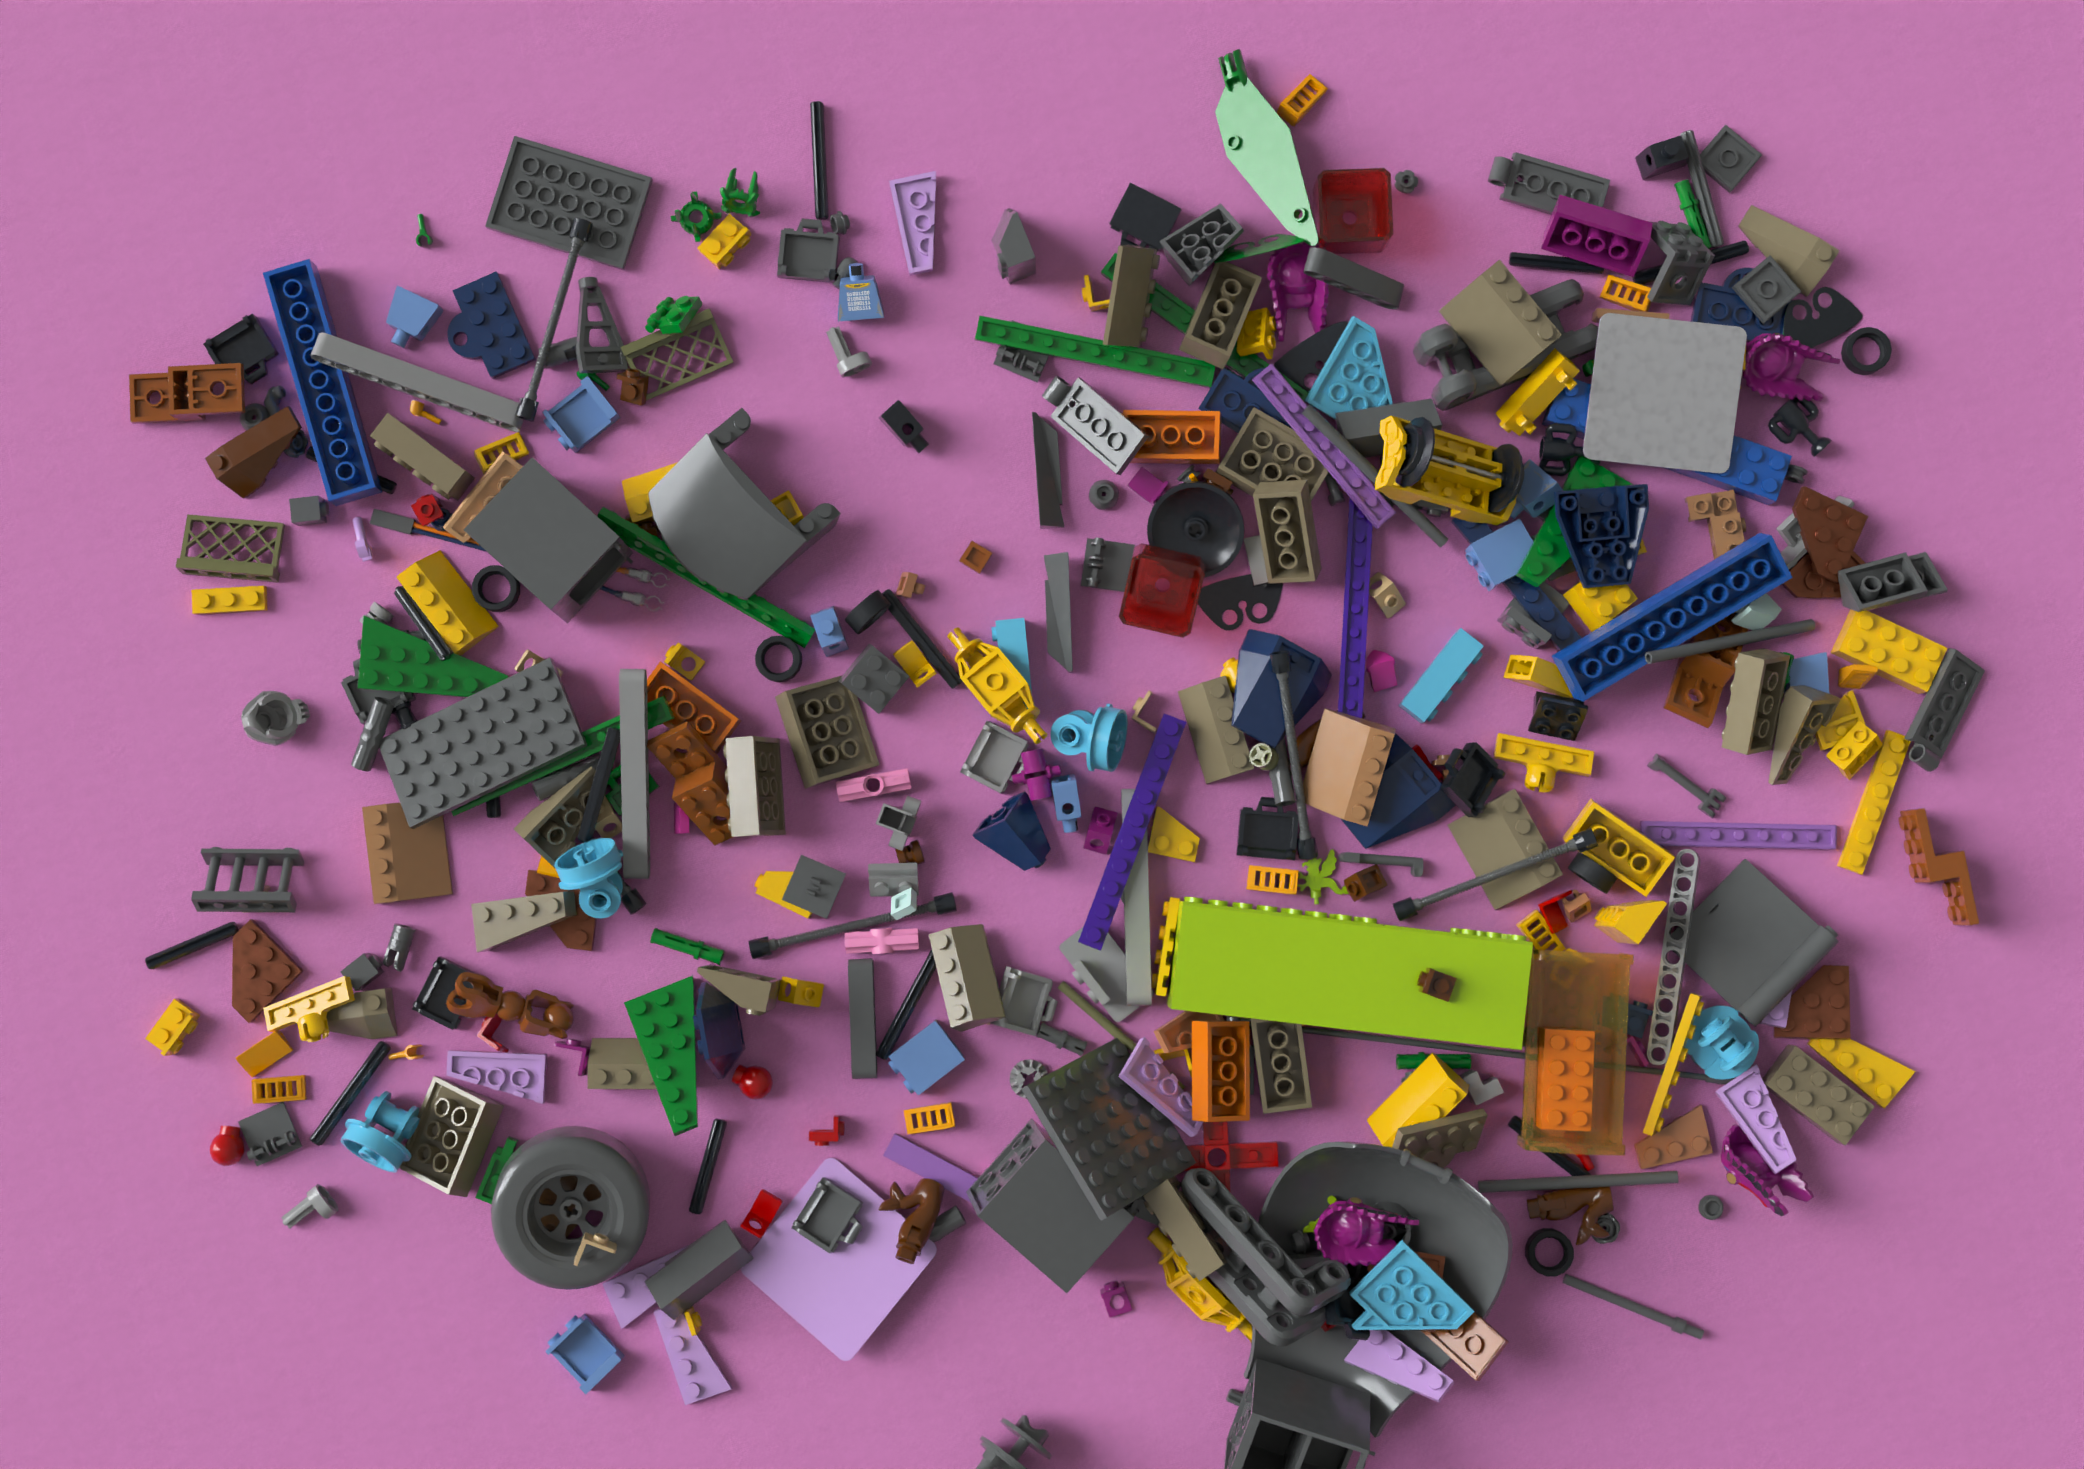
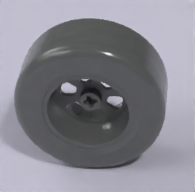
M564 1126L544 1131L523 1143L510 1156L499 1175L491 1206V1223L495 1240L502 1254L512 1267L535 1283L565 1290L587 1288L602 1283L620 1272L633 1259L644 1240L650 1211V1192L647 1178L635 1155L622 1142L603 1131L583 1126ZM576 1176L578 1178L576 1188L574 1190H564L560 1178ZM589 1184H595L602 1196L589 1201L583 1192ZM546 1188L551 1189L557 1195V1199L552 1205L542 1204L539 1201L542 1192ZM571 1203L575 1204V1208L572 1211L567 1210ZM589 1210L603 1212L602 1220L598 1226H593L586 1220L585 1217ZM555 1214L560 1222L554 1230L549 1231L542 1223L541 1218ZM578 1224L583 1233L582 1237L575 1239L566 1238L567 1226ZM585 1232L595 1235V1233L603 1234L609 1238V1241L617 1244L615 1254L586 1244L578 1266L574 1265V1259Z

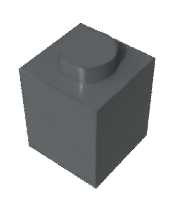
M310 496L289 499L291 523L297 526L327 523L326 516H329V505L325 502L324 498Z
M363 953L340 971L343 976L350 977L355 991L362 990L384 973L381 968L383 964L375 954L371 955L370 953Z

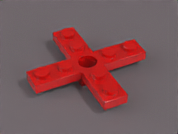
M1227 1121L1203 1122V1144L1186 1145L1196 1163L1184 1171L1195 1168L1209 1170L1230 1193V1169L1279 1167L1277 1141L1228 1143ZM1215 1148L1222 1149L1226 1155L1225 1161L1219 1166H1214L1208 1161L1209 1152Z

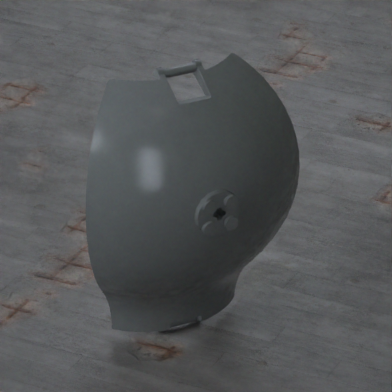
M1327 1142L1315 1145L1301 1152L1279 1174L1267 1195L1258 1223L1286 1254L1295 1253L1291 1244V1234L1297 1233V1230L1305 1234L1303 1228L1309 1225L1310 1221L1317 1220L1330 1205L1327 1201L1329 1196H1335L1337 1201H1348L1349 1198L1356 1197L1368 1206L1419 1219V1225L1384 1222V1236L1382 1239H1392L1397 1244L1403 1240L1415 1252L1445 1256L1442 1279L1484 1320L1486 1319L1502 1291L1510 1269L1513 1248L1512 1234L1503 1214L1474 1187L1453 1174L1452 1169L1448 1167L1444 1169L1410 1154L1411 1151L1406 1149L1402 1151L1391 1147L1360 1142ZM1314 1232L1306 1233L1310 1242V1248H1307L1306 1252L1318 1250ZM1362 1265L1358 1278H1364L1369 1273L1367 1270L1368 1266ZM1252 1326V1344L1248 1364L1244 1372L1245 1379H1249L1256 1358L1370 1394V1432L1375 1438L1380 1436L1396 1411L1415 1394V1392L1410 1391L1404 1386L1396 1385L1376 1374L1373 1375L1362 1368L1345 1363L1344 1359L1359 1340L1347 1338L1344 1326H1335L1327 1332H1324L1320 1327L1284 1347L1269 1344ZM1387 1330L1440 1371L1453 1360L1421 1330Z

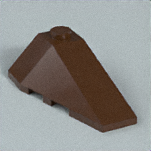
M287 406L223 444L208 455L205 460L217 480L240 497L247 498L264 485L267 480L266 476L272 468L276 467L278 458L284 450L288 449L302 426L291 407Z

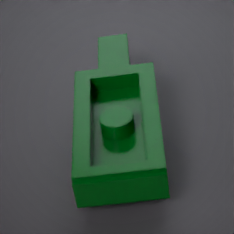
M509 1136L504 1148L498 1146L496 1151H494L475 1197L476 1199L492 1204L499 1175L507 1160L514 1153L518 1139Z

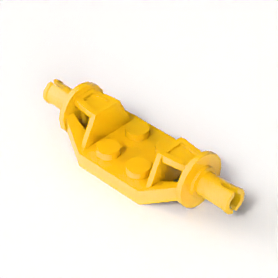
M959 627L953 629L958 638L952 632L948 634L947 638L959 650L954 659L958 664L960 679L991 717L1010 726L1011 730L1015 733L1025 730L1035 744L1041 743L1042 741L1036 733L1043 740L1048 734L1036 721L1040 710L1034 704L1027 681L998 647L983 643L979 638L969 641Z
M1158 1227L1155 1228L1146 1239L1162 1253L1158 1264L1163 1265L1167 1286L1202 1321L1224 1325L1228 1333L1238 1328L1252 1343V1325L1206 1277L1200 1281L1197 1277L1193 1278L1186 1269L1188 1263L1184 1257H1179L1172 1247L1174 1242H1171ZM1171 1257H1173V1259H1174V1261H1175V1263H1176V1265H1177V1267H1178L1177 1271H1176V1269H1175V1266H1174V1263H1173V1260H1172Z

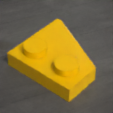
M1853 690L1846 692L1840 698L1841 700L1830 722L1826 727L1821 725L1815 734L1821 751L1834 747L1857 722L1860 721L1865 725Z
M1157 806L1148 845V853L1195 862L1200 838L1164 809Z

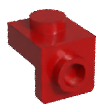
M426 494L418 498L417 502L411 505L422 526H426L444 515L441 507H443L442 503L433 494Z
M835 1115L833 1118V1129H811L809 1131V1141H815V1146H829V1141L838 1142L840 1136H844L845 1122L840 1121V1115Z

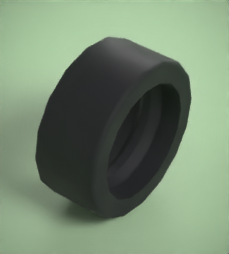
M1865 327L1858 329L1846 338L1842 345L1841 355L1844 364L1850 371L1859 375H1869L1887 364L1891 357L1892 348L1890 340L1885 333L1877 328ZM1860 338H1871L1879 346L1880 356L1875 363L1863 365L1854 357L1853 345Z
M490 565L481 569L475 575L472 582V594L475 601L481 607L492 612H503L512 608L517 603L520 596V583L504 567ZM492 575H502L510 584L508 597L499 603L488 601L482 592L484 581Z
M876 590L861 601L847 615L845 621L856 634H860L874 624L889 609L891 604L879 590Z
M771 636L763 640L758 646L755 662L759 672L768 680L786 682L794 678L800 671L802 653L797 644L791 639L784 636ZM774 645L786 646L793 655L791 667L783 673L771 672L765 664V654Z
M1579 852L1568 866L1570 871L1605 894L1609 892L1617 880V877L1610 871Z
M1542 1228L1535 1231L1528 1238L1525 1245V1257L1528 1264L1537 1273L1546 1277H1556L1565 1273L1570 1268L1574 1259V1248L1571 1241L1562 1232L1553 1228ZM1545 1238H1554L1563 1247V1258L1553 1267L1541 1265L1535 1256L1537 1244Z

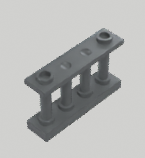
M201 848V855L206 865H209L205 889L192 892L191 901L197 912L295 913L297 903L292 892H288L292 867L304 866V860L299 849ZM220 865H234L230 887L227 891H215ZM244 865L258 866L254 890L239 891ZM268 866H282L279 888L275 892H264Z

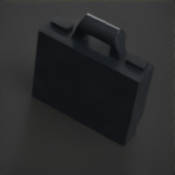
M1130 182L1109 225L1111 229L1117 232L1122 231L1120 245L1139 246L1126 239L1130 235L1141 241L1140 247L1149 245V248L1157 249L1158 252V250H1162L1159 241L1170 234L1182 209Z
M251 314L249 316L245 315L241 321L212 339H206L203 345L215 364L242 363L244 365V379L253 384L268 375L265 363L279 355V352L258 318Z
M1477 742L1466 743L1463 750L1454 748L1447 759L1445 767L1449 773L1440 789L1467 817H1477L1479 813H1483L1486 809L1484 804L1498 780L1503 779L1506 773L1498 768V764Z
M1261 797L1256 810L1248 807L1240 809L1236 856L1294 861L1299 821L1297 812L1286 811L1284 813L1283 807L1276 806L1275 799L1272 797ZM1262 806L1275 807L1277 812L1262 811Z
M439 956L434 962L433 968L417 1000L414 1002L412 1010L451 1030L457 1029L462 1020L461 1018L465 1016L450 1012L446 1001L449 994L455 990V982L458 976L463 972H474ZM463 982L466 988L473 989V985L470 982ZM454 999V1002L458 1005L466 1004L464 1000Z
M1350 1277V1286L1341 1297L1325 1305L1326 1323L1344 1326L1346 1336L1349 1339L1366 1341L1370 1336V1330H1355L1352 1327V1324L1366 1310L1349 1294L1363 1278Z

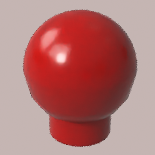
M740 1064L732 1077V1083L739 1085L741 1092L746 1097L754 1100L768 1095L773 1085L770 1072L766 1068L756 1065L747 1068Z
M232 1126L220 1127V1133L212 1140L209 1149L212 1159L217 1164L231 1166L241 1160L245 1152L244 1142L240 1137L241 1128Z

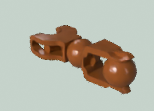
M463 972L458 976L455 982V990L449 994L446 1001L448 1010L454 1014L469 1018L481 1016L494 1018L497 1013L505 1021L518 1020L520 1030L524 1033L540 1036L553 1035L560 1039L568 1037L566 1031L571 1028L574 1020L573 1012L571 1011L574 1005L571 1002L559 1001L556 996L539 990H532L530 995L527 994L524 999L522 994L511 990L503 992L504 987L495 985L486 976L471 972ZM463 982H470L473 985V989L466 988ZM454 999L464 1000L466 1004L458 1005L454 1002ZM531 1006L545 1009L543 1020L531 1016L533 1011Z

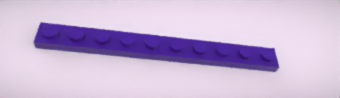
M1350 498L1338 712L1362 718L1373 525Z
M1163 714L1078 943L1099 951L1103 947L1186 721Z

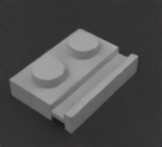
M917 863L868 864L870 897L895 896L909 888H912L917 893V896H919Z

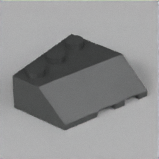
M1220 203L1159 242L1168 262L1190 286L1244 230Z
M1010 208L1005 209L992 238V243L997 253V266L1002 279L1007 278L1008 283L1011 284L1036 274V257L1018 212Z

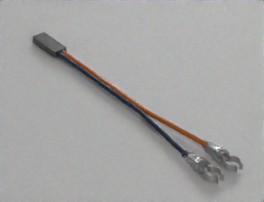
M377 509L373 510L370 520L371 525L409 535L418 533L486 551L473 538L463 543L448 531H438L433 527L422 526L416 523L415 519ZM623 567L616 571L645 584L652 581V576L655 577L658 574H663L656 573L652 575V572L649 570ZM664 584L663 586H656V587L662 588V587L666 586L667 584ZM605 586L600 588V590L615 595V597L638 607L646 605L648 608L645 599L649 600L652 597H656L650 596L646 598L644 594L639 592L615 591Z

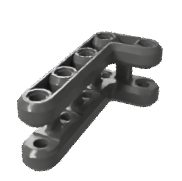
M1570 279L1530 295L1562 336L1501 386L1486 368H1475L1468 351L1470 349L1457 335L1452 326L1441 324L1422 333L1413 348L1416 361L1424 367L1436 361L1443 376L1433 388L1431 395L1436 408L1446 411L1528 378L1554 348L1570 360L1595 350L1598 326L1590 323L1587 327L1575 332L1573 330L1565 332L1557 315L1562 309L1573 304L1578 305L1582 302L1584 292L1580 283ZM1451 358L1457 372L1456 374H1452L1446 359Z
M1203 1168L1190 1169L1181 1182L1182 1193L1191 1204V1212L1195 1211L1204 1222L1205 1229H1203V1232L1211 1234L1227 1260L1226 1264L1209 1274L1208 1277L1269 1344L1284 1347L1320 1328L1326 1322L1325 1305L1341 1297L1350 1286L1351 1278L1347 1268L1336 1260H1323L1305 1270L1300 1269L1212 1172Z

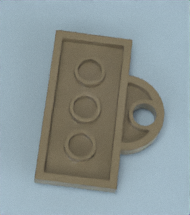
M1481 1108L1398 1128L1392 1148L1402 1151L1404 1149L1411 1151L1410 1154L1445 1168L1452 1161L1456 1153L1469 1152L1477 1148L1488 1115Z

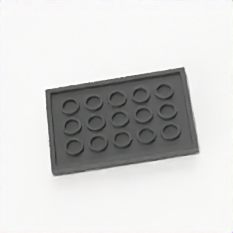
M514 136L485 227L506 235L570 253L572 239L569 236L574 218L585 219L593 223L588 241L583 243L578 257L624 270L653 179L652 177Z

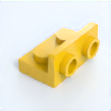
M728 214L697 249L720 269L722 266L726 267L734 259L733 254L739 248L743 249L747 246L752 234L746 226L744 227L731 214Z
M1268 308L1248 311L1237 341V352L1240 357L1263 352L1267 360L1273 359V349H1276L1275 331L1277 329L1275 316L1271 315Z
M1859 721L1828 752L1826 757L1838 767L1844 777L1850 780L1883 744L1875 732Z
M173 999L145 1039L161 1050L160 1054L163 1056L175 1055L184 1045L182 1042L187 1034L190 1035L198 1026L196 1021L200 1015L179 999Z

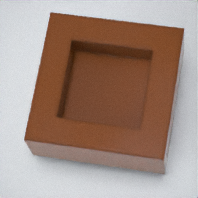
M971 541L959 562L980 574L992 556V552Z

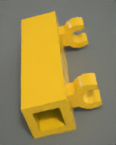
M1554 348L1495 413L1501 420L1499 425L1508 433L1513 431L1521 436L1526 430L1528 434H1531L1537 428L1533 421L1565 387L1571 391L1577 385L1573 378L1580 370L1570 359Z

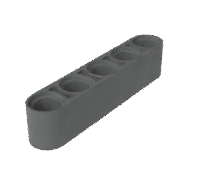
M1315 247L1309 249L1304 274L1381 307L1392 310L1399 309L1404 284L1327 250Z
M873 958L848 959L852 1079L877 1078Z

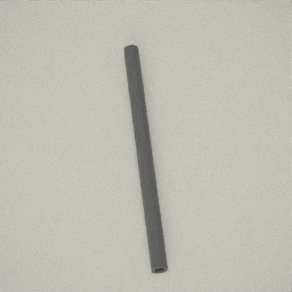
M1311 405L1307 406L1302 414L1375 484L1379 471ZM1390 499L1439 547H1442L1448 541V538L1413 504Z
M1812 619L1650 651L1645 653V660L1648 664L1810 632L1815 630V622Z
M1662 1171L1478 1181V1188L1480 1193L1673 1184L1678 1183V1172Z

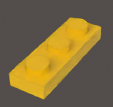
M266 586L191 590L192 614L195 615L268 611Z

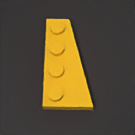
M1169 897V902L1164 901L1162 916H1166L1165 926L1160 925L1158 940H1162L1161 950H1156L1154 964H1159L1157 974H1153L1151 980V988H1154V993L1160 996H1166L1167 992L1165 985L1169 977V960L1173 950V934L1176 929L1180 898Z
M1810 1039L1807 1043L1808 1046L1884 1109L1916 1072L1852 1039Z

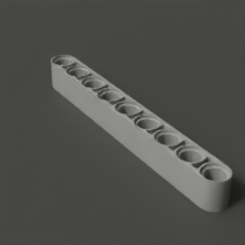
M327 333L318 334L310 355L311 358L320 363L513 432H519L524 421L515 416L518 402Z
M620 669L624 879H649L648 748L646 747L648 742L646 669Z
M1121 789L1122 823L1135 789ZM1147 829L1124 888L1127 1006H1147L1152 1004Z
M1691 849L1681 850L1675 860L1647 1049L1648 1060L1654 1065H1663L1667 1062L1674 1042L1700 867V857L1696 851ZM1686 853L1694 856L1695 861L1691 867H1685L1682 864V856ZM1683 877L1688 878L1691 882V887L1688 891H1681L1678 887V882ZM1680 901L1687 905V912L1682 916L1678 915L1674 910L1675 904ZM1674 926H1680L1684 931L1683 937L1679 940L1674 939L1671 935V929ZM1671 950H1676L1680 954V960L1676 964L1670 963L1667 959L1668 952ZM1667 974L1675 976L1677 981L1675 987L1669 988L1664 984V977ZM1667 998L1672 1001L1673 1008L1670 1012H1665L1661 1009L1660 1002L1662 999ZM1659 1023L1668 1025L1669 1034L1667 1036L1658 1034L1657 1025ZM1656 1047H1661L1665 1050L1666 1056L1664 1060L1654 1058L1653 1050Z

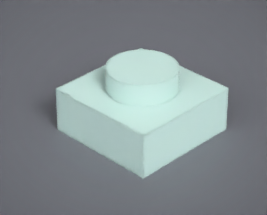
M912 888L891 897V915L896 920L916 911L917 893Z

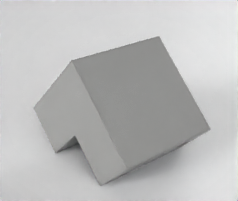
M1473 1069L1459 1075L1469 1084L1467 1095L1471 1103L1476 1106L1504 1093L1498 1079L1493 1076L1481 1081L1477 1071Z

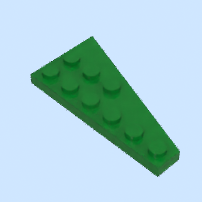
M1578 456L1562 489L1565 491L1633 484L1603 466L1593 464L1590 459ZM1555 504L1551 507L1516 574L1517 577L1536 588L1571 557L1556 519Z
M363 615L357 687L359 689L469 697L509 677L455 653L451 655L449 660L441 661L428 642Z
M692 975L624 1002L674 1136L698 1127L696 1030L693 1021L695 999L694 977Z

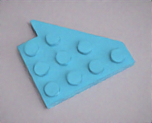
M1355 316L1351 317L1304 402L1335 420V413L1393 404L1375 328Z
M1403 1240L1349 1292L1366 1310L1352 1324L1355 1330L1457 1329L1474 1313L1473 1308Z

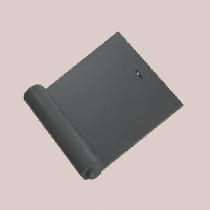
M1744 859L1693 911L1685 963L1749 1023L1756 1027L1839 943L1836 939L1838 934L1828 925L1825 928L1821 925L1819 926L1747 859ZM1678 926L1671 935L1674 939L1679 940L1683 937L1684 931ZM1672 950L1680 958V954L1676 950Z

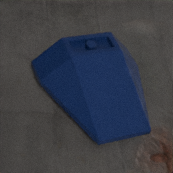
M1648 484L1554 492L1556 519L1582 587L1592 588L1631 584L1649 511Z
M1249 629L1239 649L1231 726L1271 748H1275L1287 733L1284 723L1280 684L1277 675L1272 670L1270 653L1284 650L1290 653L1291 672H1288V684L1295 725L1324 695L1332 674L1321 658L1284 637Z
M1395 733L1368 826L1343 819L1341 821L1361 845L1367 849L1434 823L1456 805L1440 789L1442 783L1416 752Z
M709 981L702 982L700 988H698L697 1015H693L695 1030H700L701 1040H698L699 1053L704 1055L706 1063L719 1080L728 1075L746 1048L738 1005Z

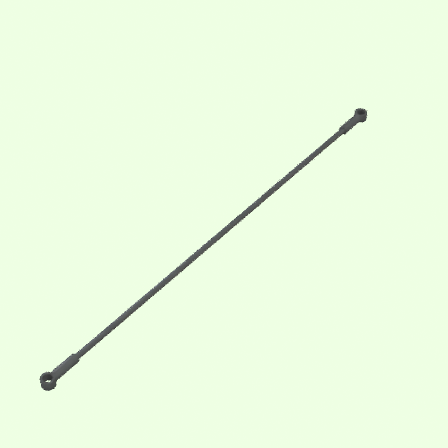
M1227 1016V1021H1249V1029H1251L1250 1019ZM1302 1027V1032L1307 1034L1538 1061L1539 1057L1538 1054ZM1594 1061V1067L1655 1075H1662L1664 1069ZM1679 1071L1681 1072V1078L1705 1080L1707 1083L1726 1085L1735 1079L1720 1080L1710 1078L1706 1074Z

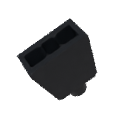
M1677 136L1648 146L1635 159L1642 180L1685 167L1689 157L1682 137ZM1648 158H1651L1652 165H1650Z
M897 400L878 417L903 446L909 443L919 454L929 445L920 434L924 428L900 400ZM903 425H908L912 429L910 435H906L903 432Z

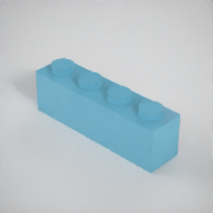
M1017 618L995 621L996 627H991L992 640L998 642V648L1027 681L1031 689L1025 619Z
M1462 628L1458 629L1398 706L1418 722L1423 723L1426 720L1430 722L1438 712L1436 706L1440 701L1445 703L1452 695L1451 687L1454 683L1460 684L1468 674L1465 669L1470 663L1475 665L1481 658L1483 653L1480 650L1484 645Z

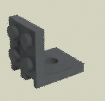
M1665 221L1651 222L1653 223L1651 239L1667 257L1647 298L1653 303L1691 305L1715 255L1703 244V240L1691 231L1689 225L1682 222L1677 224ZM1682 277L1681 281L1675 284V282Z
M1545 582L1541 583L1539 587L1563 614L1569 605L1568 601ZM1514 597L1497 619L1498 622L1502 623L1501 626L1504 629L1522 637L1521 640L1532 648L1537 649L1544 645L1552 636L1533 621Z

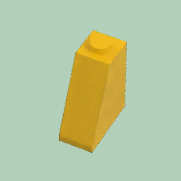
M1510 655L1503 678L1558 696L1573 698L1556 664L1539 657Z
M766 871L764 875L760 873L754 885L757 888L756 894L810 919L812 912L782 900L793 872Z

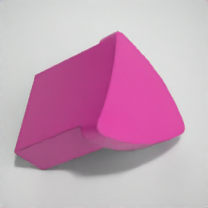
M1373 650L1366 660V670L1369 672L1374 692L1397 686L1393 666L1395 665V659L1389 654L1378 650Z
M674 803V834L689 833V817L677 803Z

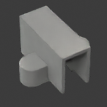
M907 796L902 810L883 803L876 824L894 831L889 842L890 847L903 851L916 821L921 800Z

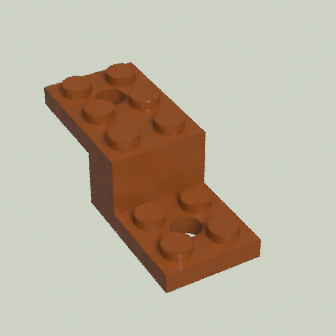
M242 363L168 366V373L129 374L130 422L140 424L206 420V415L245 413L244 365ZM217 383H223L225 387L221 395H214L213 387ZM154 392L161 394V399L157 404H151L150 396Z
M1736 612L1693 636L1689 643L1744 633L1748 629L1731 621L1736 615ZM1717 625L1724 627L1726 632L1721 631ZM1743 645L1679 658L1663 708L1709 728L1713 723L1723 687L1735 673V660L1738 657V653L1742 651ZM1689 694L1694 695L1697 698V701L1692 700L1689 697Z
M688 721L649 739L646 747L675 778L672 799L714 846L733 838L728 828L730 808L726 800L729 793L728 783L725 779L727 765ZM676 749H686L687 752L681 753L678 752ZM716 816L726 817L727 819L719 820Z
M1925 808L1900 811L1899 825L1905 833L1904 849L1910 857L1909 873L1911 878L1914 879L1915 883L1944 880L1942 889L1944 895L1948 897L1950 907L1947 908L1949 919L1953 921V925L1979 924L1964 851H1947L1935 854Z

